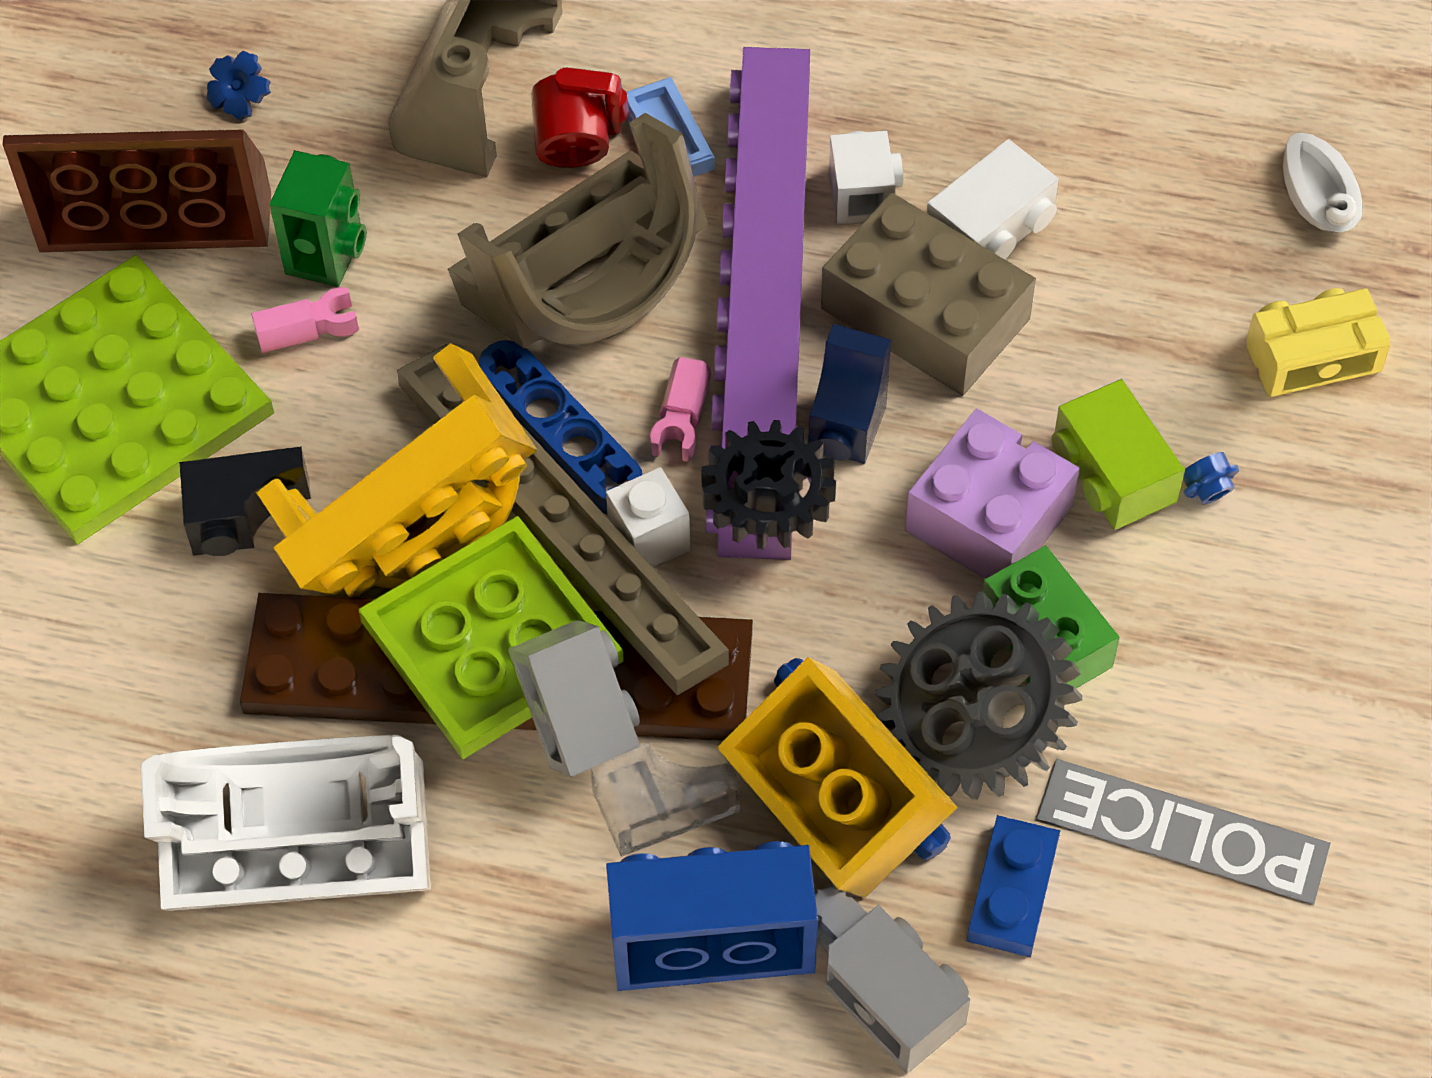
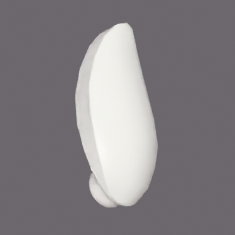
M1296 133L1290 136L1286 144L1282 167L1289 197L1299 214L1310 224L1324 231L1332 233L1345 232L1354 228L1362 217L1363 203L1359 185L1352 169L1342 155L1326 141L1307 133Z

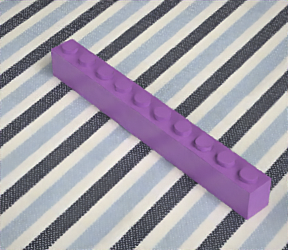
M743 47L742 70H731L730 103L740 104V114L729 113L728 147L738 148L737 158H726L725 192L735 193V204L724 203L723 238H733L732 250H721L720 285H730V297L718 298L717 332L728 333L727 346L716 345L714 375L715 381H725V394L713 395L712 431H722V446L710 445V447L717 446L725 449V432L728 430L737 433L741 438L746 436L748 422L754 421L761 432L769 431L773 420H780L782 433L789 435L796 428L810 49ZM736 471L732 473L727 483L729 490L734 487V478L739 475ZM706 510V533L718 534V557L791 560L792 533H790V547L783 548L777 537H768L764 549H757L755 535L747 534L739 543L732 541V524L717 529L713 525V510Z

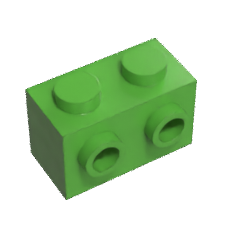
M1046 545L984 579L983 592L992 601L993 607H995L1003 594H1007L1017 604V611L1025 603H1029L1039 613L1038 621L1048 617L1059 629L1055 638L1063 637L1073 649L1064 660L1072 661L1081 672L1078 677L1065 684L1074 686L1077 689L1113 668L1120 638L1119 635ZM1008 646L1013 652V646ZM1028 677L1025 681L1029 684L1031 678Z

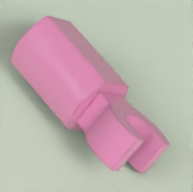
M338 287L330 289L318 301L309 302V299L251 313L261 352L266 353L319 339L318 335L325 333L344 337L357 332L359 327L355 311L335 314L338 310L352 307L348 288Z
M683 357L674 360L659 414L661 420L654 424L650 432L652 456L659 457L661 447L665 441L677 439L682 442V461L689 462L693 458L696 450L694 429L699 424L712 375L710 367L704 361Z

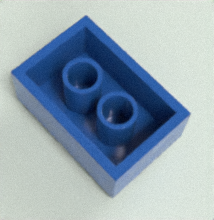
M772 841L763 843L754 850L726 852L720 848L706 847L696 849L687 856L659 858L653 854L639 853L629 855L620 862L606 863L617 991L815 973L818 916L809 845L792 846L787 842Z

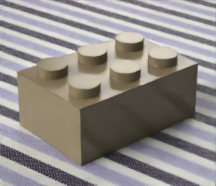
M891 193L822 267L821 309L855 330L891 339L892 353L964 396L1030 320L1036 278L896 194Z

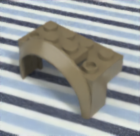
M644 113L629 123L639 155L631 150L490 242L483 225L479 223H473L459 232L457 235L466 257L448 268L461 305L524 349L544 338L556 343L569 345L598 342L626 330L645 317L665 297L681 274L689 258L696 234L708 227L695 184L683 133ZM634 237H643L656 245L661 250L660 254H656L638 243ZM622 241L612 255L588 276L568 286L553 289L562 284L568 274L589 260L603 257L609 252L612 245Z

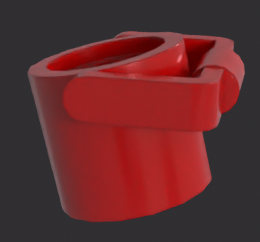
M563 67L556 74L539 80L533 86L531 92L536 155L545 164L559 168L588 166L605 157L609 150L608 134L618 135L621 133L622 123L629 115L627 93L622 88L621 78L609 72Z

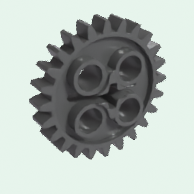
M983 591L977 592L971 609L957 595L952 596L951 614L946 616L933 605L929 606L928 613L931 624L923 628L918 623L910 620L907 625L914 637L913 641L910 644L900 641H893L891 643L893 649L901 656L899 663H887L880 666V670L893 681L892 685L875 689V695L884 703L891 705V707L881 711L876 717L886 728L893 729L890 731L935 782L938 780V786L947 796L952 797L961 784L966 795L973 800H978L983 782L998 797L1004 796L1005 777L1010 775L1023 787L1027 786L1028 776L1025 767L1033 763L1038 768L1047 771L1050 766L1042 753L1046 747L1063 751L1067 747L1056 734L1058 727H1075L1078 723L1064 709V706L1067 704L1082 701V694L1074 686L1065 684L1081 674L1080 669L1072 661L1064 660L1073 651L1072 647L1063 637L1055 638L1059 629L1048 617L1038 621L1039 613L1029 603H1025L1017 611V604L1007 594H1003L995 607H993L992 601ZM1006 646H1013V653L1010 659L998 668H991V661L998 650ZM946 663H952L949 677L940 684L932 685V677L935 671ZM1028 677L1031 678V681L1028 685L1023 687H1017L1018 685L1022 684ZM982 686L986 687L978 691V688ZM976 699L978 700L977 702H975V703H973V704L969 703V702L974 701V700H976ZM935 702L939 703L931 707L927 713L925 712V709L929 704ZM1017 705H1025V713L1020 722L1010 728H1003V720L1006 713ZM964 721V729L961 736L955 742L943 745L945 731L952 724Z

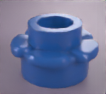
M1217 452L1206 456L1185 468L1183 481L1187 488L1183 493L1186 497L1190 498L1199 496L1202 504L1218 500L1235 489L1231 479L1234 478V475L1238 474L1239 467L1238 465H1230L1224 452Z

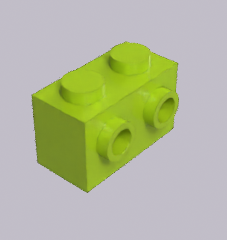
M1122 378L1058 407L1055 432L1051 437L1054 451L1060 457L1080 468L1078 477L1082 481L1083 492L1088 504L1095 512H1103L1114 530L1178 502L1185 469Z

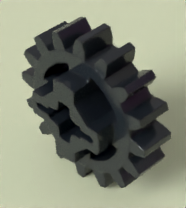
M773 420L769 431L761 432L758 425L754 421L748 422L747 435L742 438L731 430L725 432V449L711 446L709 449V465L702 466L701 470L703 506L705 510H713V525L719 529L732 524V541L737 543L743 540L747 534L755 535L757 549H764L768 537H777L782 547L786 548L790 547V533L797 531L807 539L813 536V519L827 522L829 519L830 502H835L836 498L835 463L833 458H823L824 443L818 439L806 445L804 443V428L801 426L796 427L789 435L782 433L780 420ZM736 471L739 475L734 478V487L729 490L727 483L732 473ZM808 478L810 487L806 495L802 497L799 491L803 489V480Z

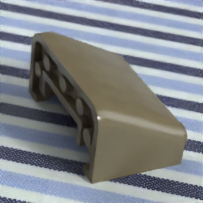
M446 0L390 115L388 125L393 147L399 153L410 158L488 177L497 157L495 142L487 138L482 87L489 72L488 49L493 40L519 47L522 33L531 27L543 25V31L554 33L562 15V1Z

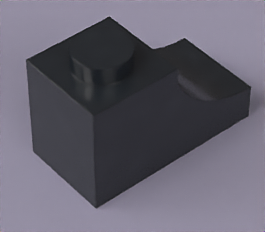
M302 446L179 462L183 524L193 556L203 554L225 556L236 550L254 548L253 537L263 522L271 516L256 492L274 479H280L287 491L297 489L306 500L311 499L309 476Z

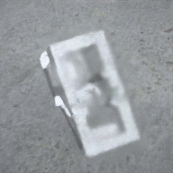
M651 742L640 745L641 747L590 768L594 797L621 857L740 812V782L730 762L708 767L684 766L661 757L654 751Z

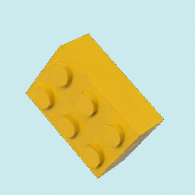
M807 657L717 747L800 845H809L810 857L837 889L864 898L958 808L835 670L810 657Z

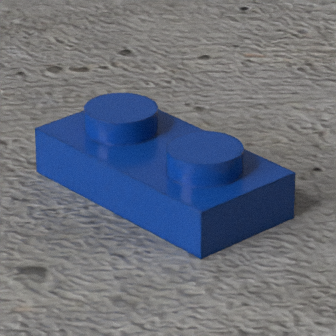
M997 815L968 929L967 942L1031 957L1061 830Z

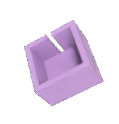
M976 408L908 492L905 531L986 579L1043 546L1073 507L1080 468L1034 441L1025 449L1021 446V433Z

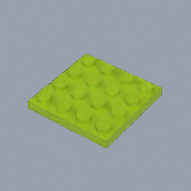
M137 255L132 256L0 340V456L77 545L179 478V462L207 459L274 414L271 399Z

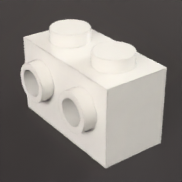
M1008 139L932 198L927 204V214L1006 260L1020 240L1032 231L1034 233L1042 231L1052 221L1057 211L1055 202L1059 178Z

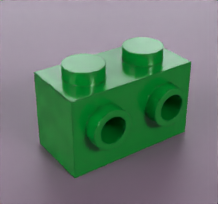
M294 150L269 203L286 275L339 287L352 257H360L364 249L367 230L366 226L360 223L358 212L360 191L354 188L350 163L339 161L325 154L313 155Z

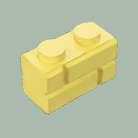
M1333 288L1320 293L1314 300L1290 305L1287 301L1269 303L1261 308L1259 312L1253 313L1246 339L1247 349L1255 368L1259 369V377L1268 397L1382 372L1391 345L1390 336L1381 317L1377 316V308L1368 289L1365 288L1346 293L1341 288Z

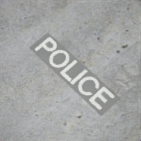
M1056 759L1037 819L1313 905L1331 844L1324 840L1060 759Z

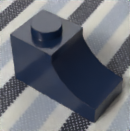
M836 324L832 325L825 343L824 361L816 397L809 414L808 443L820 439L824 443L823 455L833 458L834 460L848 459L863 464L866 463L887 406L891 339Z

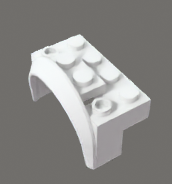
M399 735L330 738L187 750L153 755L141 763L144 838L158 842L161 909L177 911L431 891L423 760L414 751L413 743ZM361 775H363L366 779L368 817L365 819V821L363 815ZM228 782L231 833L224 828L222 789Z

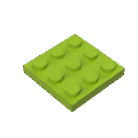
M516 516L358 609L363 625L462 760L532 718L508 651L509 648L579 620L599 626L600 631H606L616 648L619 664L623 662L622 648L519 516Z

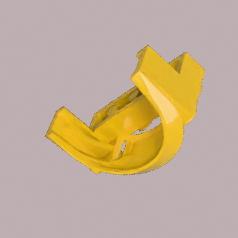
M450 343L433 356V360L456 391L462 403L319 513L312 508L297 489L287 491L280 479L272 480L256 492L286 537L273 548L300 588L343 597L346 595L349 597L358 596L372 586L394 589L506 522L516 499L520 474L527 467L524 460L535 453L537 448L484 374L472 353ZM483 479L488 481L485 487L476 485L473 481ZM447 510L429 529L404 542L409 536L406 528L424 514L427 518H431Z

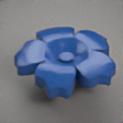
M242 51L235 59L229 55L215 59L209 71L217 80L208 82L206 96L212 108L219 109L223 107L225 113L233 115L240 121L245 117H251L250 101L259 104L264 96L271 93L269 89L270 80L257 76L262 70L258 63L257 55Z

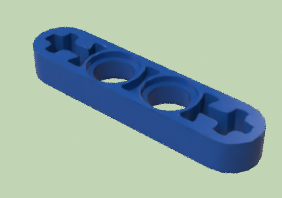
M511 340L497 341L490 344L482 351L479 358V366L518 422L601 512L608 515L606 479L600 468L605 463L606 474L615 483L621 484L626 480L628 482L643 475L638 463L527 348L524 349ZM502 365L508 370L516 367L517 379L522 386L517 390L516 381L506 371L496 374V367ZM541 398L551 399L559 406L553 415L544 418L534 417L526 411L527 406L532 401ZM579 436L591 439L596 445L591 453L578 457L569 455L563 449L564 444L569 439Z

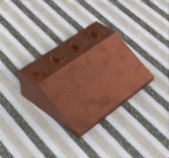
M244 129L3 136L2 145L39 252L268 247L271 188L264 157Z

